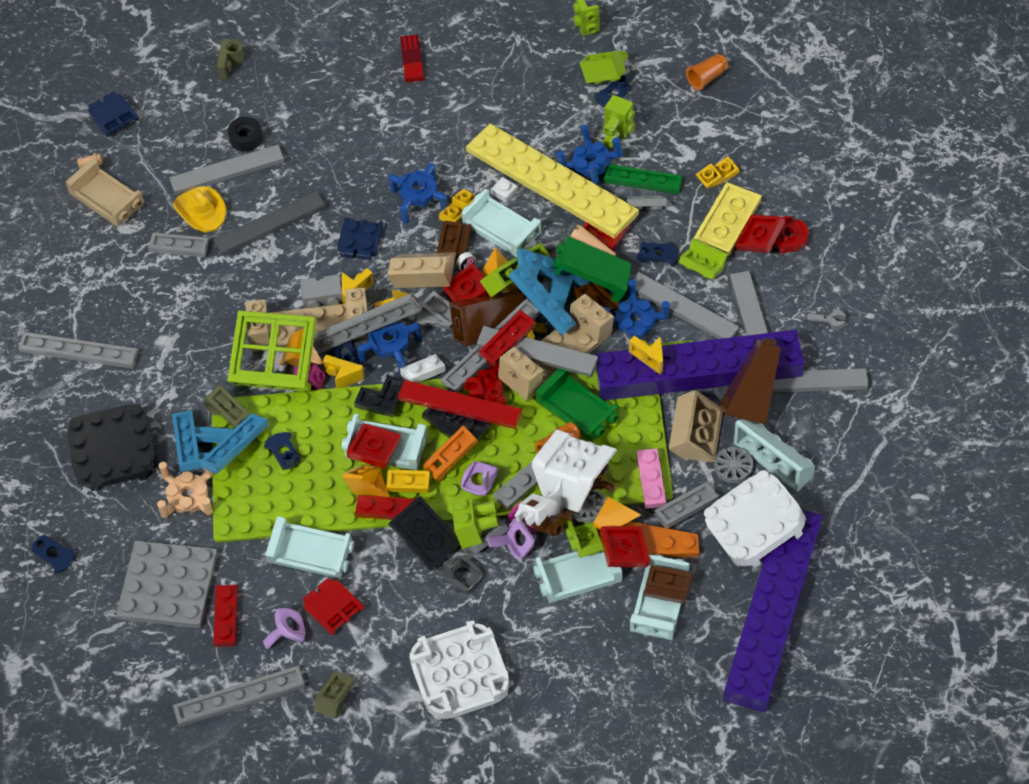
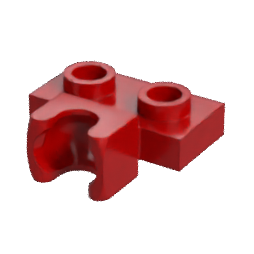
M499 369L479 370L478 377L467 378L465 390L469 391V396L506 405L502 382L498 378Z

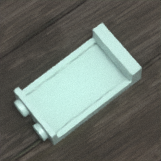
M487 189L477 194L474 201L462 211L463 225L471 224L472 231L517 257V252L520 248L524 249L528 242L536 239L542 233L540 220L534 218L530 222L492 199Z
M354 414L352 420L348 421V435L342 441V450H344L346 458L347 450L363 423L401 434L402 440L388 466L418 470L428 436L426 425L418 424L417 429L414 430L363 421L359 419L358 414Z
M277 516L265 556L268 563L341 579L342 574L347 572L349 564L347 557L349 553L353 552L354 541H352L350 533H346L343 536L286 522L285 518Z
M604 550L579 558L577 551L542 562L540 557L535 558L536 566H533L536 579L540 578L542 584H539L542 596H547L549 603L622 582L621 567H607Z
M649 554L650 564L644 572L635 611L630 620V631L673 640L681 604L645 597L643 591L646 588V582L652 565L689 572L690 563L682 559L673 560L662 555Z

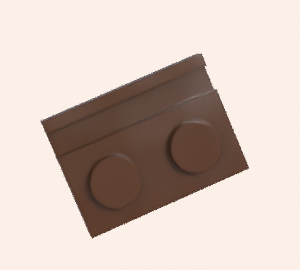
M443 221L437 253L455 252L456 257H459L467 252L472 229L471 224L463 225L460 222Z
M587 283L573 291V296L576 299L586 294L601 307H608L610 314L619 308L620 304L611 300L612 296L602 286L595 283Z
M652 565L643 594L645 597L685 605L694 575L689 572Z

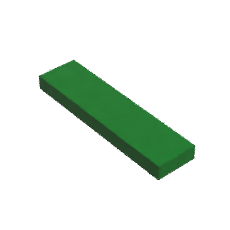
M610 164L609 167L608 165L606 167L603 182L679 195L683 176Z

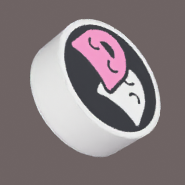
M470 252L461 254L456 260V266L460 271L472 263H476V258Z

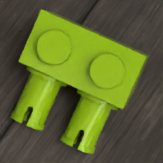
M624 50L587 55L580 62L586 83L594 82V84H599L606 80L611 82L619 80L626 71L624 62L628 59V53Z
M612 95L604 107V127L602 131L606 135L603 139L605 147L612 148L613 138L619 137L625 140L627 135L633 132L635 123H633L635 116L633 102Z
M472 498L452 503L454 531L462 549L481 544L482 531L499 527V520L496 515L498 511L494 500L478 505L473 503Z

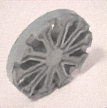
M737 447L724 448L716 455L714 470L723 481L740 483L751 475L753 459L745 449Z
M596 489L590 492L592 496H587L582 510L579 513L575 512L571 517L578 522L592 523L598 515L597 511H600L602 508L599 505H603L606 501L605 496Z

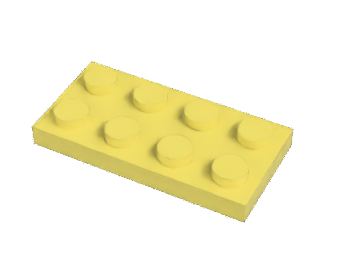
M726 182L694 238L726 253L729 257L749 217L754 214L760 204L762 195Z

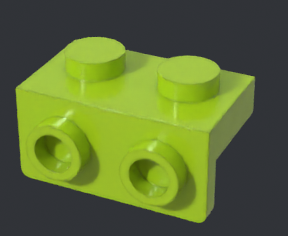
M575 0V4H573L575 27H579L582 36L599 32V6L587 7L585 0Z
M694 238L691 241L690 248L680 256L679 263L687 269L694 270L704 277L713 280L723 271L728 255Z
M567 521L568 527L565 528L572 551L577 550L579 558L594 555L603 550L602 542L596 527L593 526V522L573 527L572 522Z

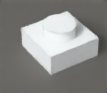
M504 177L491 188V194L505 203L518 191V186Z

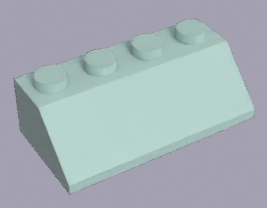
M740 419L735 422L734 445L740 449H745L755 461L793 490L798 492L814 477L815 466L812 461L797 453L794 447L788 446L781 441L778 435L769 432L762 423L746 419Z

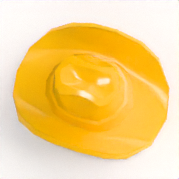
M200 186L193 188L178 196L173 202V207L192 228L201 232L216 231L225 221L227 212L225 202L221 195L211 187Z

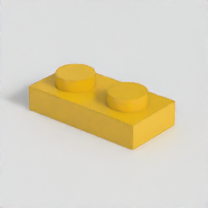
M388 470L386 487L388 492L429 493L430 471Z

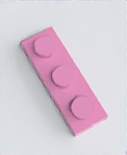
M657 448L638 450L637 461L645 509L661 507L666 504L658 450Z

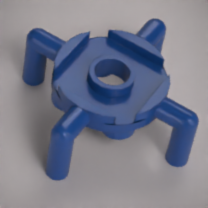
M582 125L580 128L585 146H579L574 150L572 161L566 162L563 151H558L556 156L559 164L568 169L574 168L578 174L579 172L583 173L584 176L591 178L592 183L597 184L599 182L598 175L605 171L604 168L607 165L609 167L611 159L623 156L621 142L618 137L613 138L612 142L615 151L609 152L602 142L592 144L588 126Z
M429 163L424 171L415 170V173L409 174L408 172L402 177L394 174L389 175L390 191L394 193L399 190L400 199L404 201L400 207L403 223L409 222L408 209L411 205L424 207L435 198L440 200L441 211L448 206L446 194L437 191L436 171L433 163ZM418 185L422 186L419 190L413 189V187Z
M631 279L628 281L629 301L620 303L616 316L613 319V325L616 324L618 329L625 332L626 335L630 337L636 336L638 339L643 340V336L648 334L649 330L655 326L656 320L669 318L670 303L663 301L662 312H655L649 301L637 300L636 281ZM603 307L606 311L610 313V309L608 307ZM632 316H639L641 319L633 321L630 318Z
M399 321V323L393 322L370 332L368 336L369 342L357 347L359 362L366 363V351L372 349L381 358L394 356L397 361L398 372L401 374L400 368L406 366L402 352L407 350L409 346V334L413 332L416 341L422 339L420 324L416 322L405 326ZM387 335L394 336L392 340L384 339Z

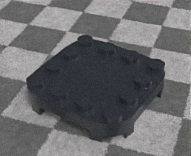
M124 405L84 414L70 420L67 436L72 468L78 484H81L83 487L90 488L91 491H99V486L134 478H139L140 481L148 479L147 475L153 471L154 467H157L151 424L146 411L142 409L141 405Z

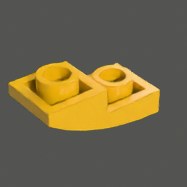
M727 156L715 166L709 164L698 172L696 176L709 189L731 179L740 173V170Z
M462 189L452 197L451 204L439 213V219L442 221L461 222L463 209L474 201L476 195Z

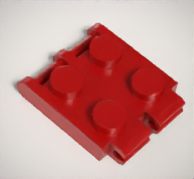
M327 578L317 586L319 593L313 589L302 599L305 604V611L331 636L335 634V630L344 622L347 624L350 621L349 618L356 612L364 609V606L337 579L332 581L330 578Z

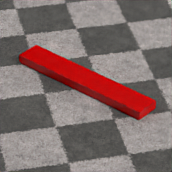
M404 380L398 395V400L512 429H516L522 413L520 408Z

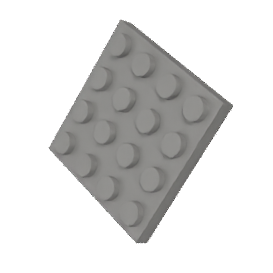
M135 541L116 613L117 620L201 628L218 556L217 549Z

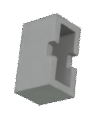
M339 274L324 276V280L316 281V278L300 280L304 309L343 304Z

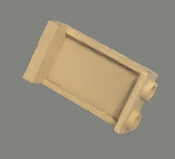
M93 158L66 181L69 194L117 227L127 221L129 216L144 204L142 193L139 190L133 192L101 170L98 161Z

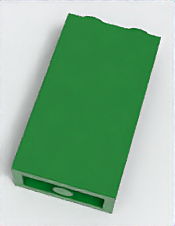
M569 236L563 242H559L556 248L558 255L553 263L555 267L554 275L558 276L562 270H565L611 290V300L617 303L621 300L628 287L630 262Z
M558 368L536 390V402L566 424L569 422L575 424L581 435L591 442L597 437L600 438L605 433L606 428L610 424H614L619 418V405L615 403L611 406L570 377L567 370Z

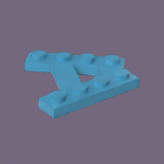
M520 248L517 252L518 268L512 271L508 277L563 336L577 324L563 309L571 284L581 287L589 283V281L565 270H562L556 276L554 275L555 267L553 266L555 258ZM538 274L552 278L548 291L536 279Z
M192 410L172 414L180 472L203 468L218 474L269 426L268 420L251 413L235 429L195 427ZM197 442L219 444L209 453H202L198 450Z

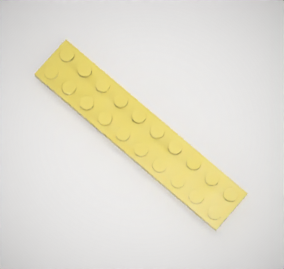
M489 124L466 146V152L614 239L639 215V209L492 124Z

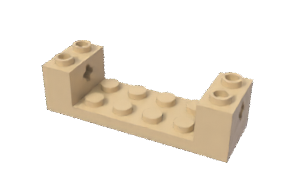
M365 287L345 290L346 304L272 313L317 318L315 333L367 312L368 305ZM265 300L245 302L246 311L268 313ZM248 323L247 333L250 345L269 346L272 325ZM280 325L277 347L286 348L291 334L302 328L304 330V327ZM369 333L357 337L353 340L366 339L368 338ZM251 349L252 352L266 351V350H255V349Z
M584 294L574 301L570 307V316L577 324L563 336L557 330H554L541 341L589 354L611 337L614 316ZM513 347L500 357L498 378L528 401L536 395V390L558 368L533 362L516 347Z

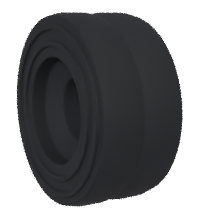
M239 117L228 126L229 142L234 149L248 152L256 149L261 144L263 135L261 126L256 119L252 117ZM247 131L250 133L246 137L240 136L242 132Z

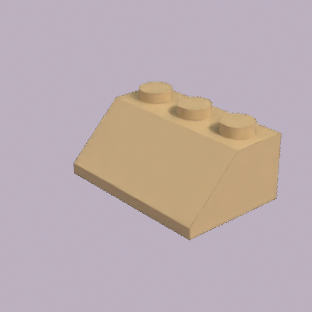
M456 253L399 254L390 259L387 275L394 288L450 287Z
M696 390L678 396L669 450L683 459L714 462L723 414L721 407Z

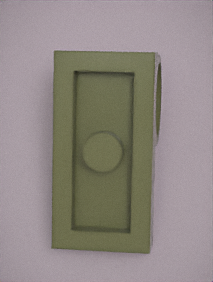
M222 39L217 63L219 79H227L228 72H231V65H239L244 61L245 56L240 41Z
M220 384L204 401V406L209 412L216 416L218 414L221 415L233 428L249 414Z
M334 671L316 696L315 712L337 719L342 711L344 698L354 685V678Z

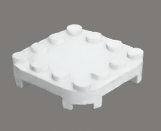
M765 470L758 472L704 511L705 522L710 532L738 567L740 565H753L755 568L761 565L759 559L792 536L798 539L803 534L802 529L806 520L799 504L778 478L768 474Z
M467 621L466 626L427 639L424 635L418 638V642L412 647L410 653L411 667L424 704L435 719L454 718L493 705L508 696V671H506L490 627L487 628L474 621Z

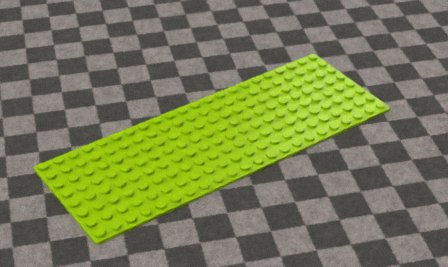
M569 371L570 377L600 398L596 371H594L592 377ZM441 379L419 382L420 384L444 390L448 389L441 383ZM501 380L506 405L522 409L516 429L495 424L446 473L441 481L437 482L430 472L429 493L388 492L389 496L416 499L421 496L443 522L453 521L452 503L472 498L473 503L476 505L494 500L498 511L496 513L497 517H506L515 506L507 511L493 498V494L533 461L537 455L535 450V443L547 437L566 423L536 402V395L526 401ZM383 384L310 390V392L299 391L234 397L249 412L243 420L252 413L267 419L269 426L218 474L214 473L213 475L214 541L220 543L271 538L277 516L285 518L286 522L326 532L390 527L388 523L391 520L356 517L358 495L363 494H353L343 479V473L360 465L373 466L346 458L345 452L342 450L343 438H347L348 421L352 420L354 414H358L359 419L363 421L414 430L417 429L418 424L426 425L428 436L418 468L421 471H426L423 467L424 463L449 438L422 418V413L428 407L400 401L393 418L355 408L354 402L361 387L380 392ZM465 387L458 392L469 396V391H466ZM659 394L605 400L611 406L615 403L619 405V418L614 424H610L606 428L605 433L600 438L597 437L592 443L601 447L606 445L617 450L607 463L609 470L603 477L606 481L615 483V489L612 492L606 489L596 490L600 491L606 499L610 497L624 506L644 504L637 451L657 448L666 502L672 501L673 492ZM212 414L213 428L235 429L221 415L218 414L216 416ZM281 432L292 434L290 442L301 459L298 465L287 470H282L273 453L268 449H264L265 442L274 434ZM581 435V437L579 438L580 440H583V441H586V442L589 441L587 438H585V437L582 436V435ZM212 442V449H214L219 443ZM282 447L278 450V453L282 455L289 449ZM440 461L437 463L438 468L442 465ZM474 461L482 462L498 469L493 485L485 496L469 493L461 487L462 477L466 469ZM387 465L385 469L380 468V471L383 476L385 485L387 487L388 470L410 469ZM483 473L474 474L471 478L472 483L483 485ZM539 485L519 502L524 501L532 494L542 496Z

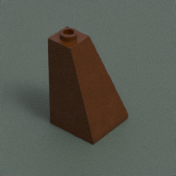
M519 291L496 294L493 297L488 295L449 302L454 342L464 346H471L476 343L483 326L495 329L526 299L525 295Z
M764 338V340L758 339L720 401L719 406L725 415L766 423L781 347L776 343V340Z

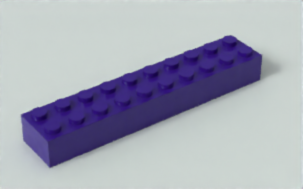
M797 329L662 346L663 372L661 374L629 353V350L597 353L595 356H598L599 360L595 371L600 398L605 401L729 386L758 339L764 340V338L776 340V343L781 347L775 380L803 377L804 360Z
M802 510L806 517L805 525L802 529L803 534L798 539L792 536L765 555L726 682L723 701L760 712H767L821 529L823 515Z

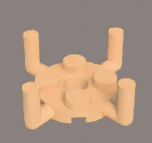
M166 462L159 464L163 479L169 483L166 488L169 505L166 506L164 500H160L157 503L163 518H167L174 511L179 513L191 511L192 513L202 510L206 515L213 514L206 484L214 475L213 472L205 470V473L198 476L186 471L175 478L170 474ZM187 490L193 491L192 495L188 497L182 496L183 492Z

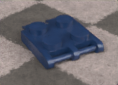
M112 92L103 97L104 102H101L99 99L88 105L89 116L106 137L119 128L123 129L124 125L131 121L139 120L136 112L120 93Z
M345 217L337 246L338 252L341 254L340 257L354 258L355 254H357V259L371 260L372 256H376L383 222L372 223L366 222L363 219L362 221H355Z

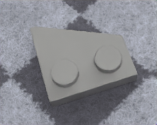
M435 291L420 305L421 311L410 315L408 318L411 323L417 322L420 325L452 329L449 302Z

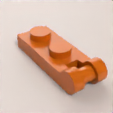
M463 425L424 463V469L430 471L433 474L432 477L437 482L441 481L446 473L478 440ZM440 461L442 465L438 468L437 463Z

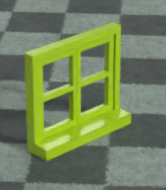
M238 311L227 382L235 386L310 392L311 384L308 383L317 318ZM248 323L272 325L269 346L245 344ZM280 325L304 327L301 349L277 347ZM244 349L268 351L265 372L241 370ZM276 351L300 353L297 375L273 373Z

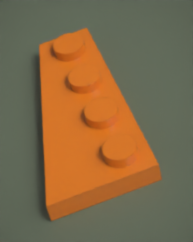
M630 521L623 525L642 527L648 555L658 554L665 558L699 557L698 534Z

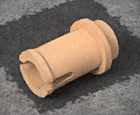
M93 153L91 156L77 158L79 169L92 158L98 161L100 167V165H103L101 155Z

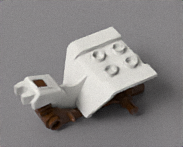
M556 430L532 461V468L542 496L532 494L522 501L515 513L516 520L521 522L526 517L527 525H532L535 530L553 537L559 536L567 521H572L571 516L575 512L582 510V506L592 490L606 489L612 492L615 489V483L608 482L603 477L609 470L607 463L617 450L606 445L601 447L590 441L586 442L571 437L569 433Z

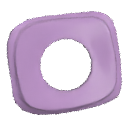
M474 461L466 469L461 480V487L469 493L485 496L493 485L498 469L494 466ZM476 473H483V485L473 484L471 481L472 476Z
M516 518L510 523L508 531L504 535L486 538L489 547L507 545L512 555L518 559L524 558L535 543L525 522H519ZM519 529L526 538L522 546L517 543L515 537Z
M278 608L274 615L277 628L265 638L263 643L265 648L269 649L282 635L302 643L305 640L306 632L300 613L288 608ZM286 618H291L297 623V631L287 625Z

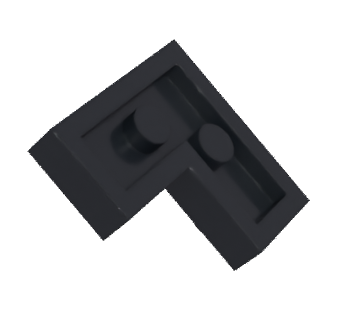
M387 375L380 392L361 387L354 402L355 408L393 418L400 402L398 395L404 380Z

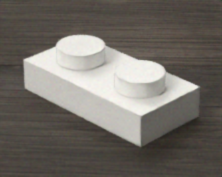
M436 354L400 368L401 376L405 380L416 383L446 371L444 363Z

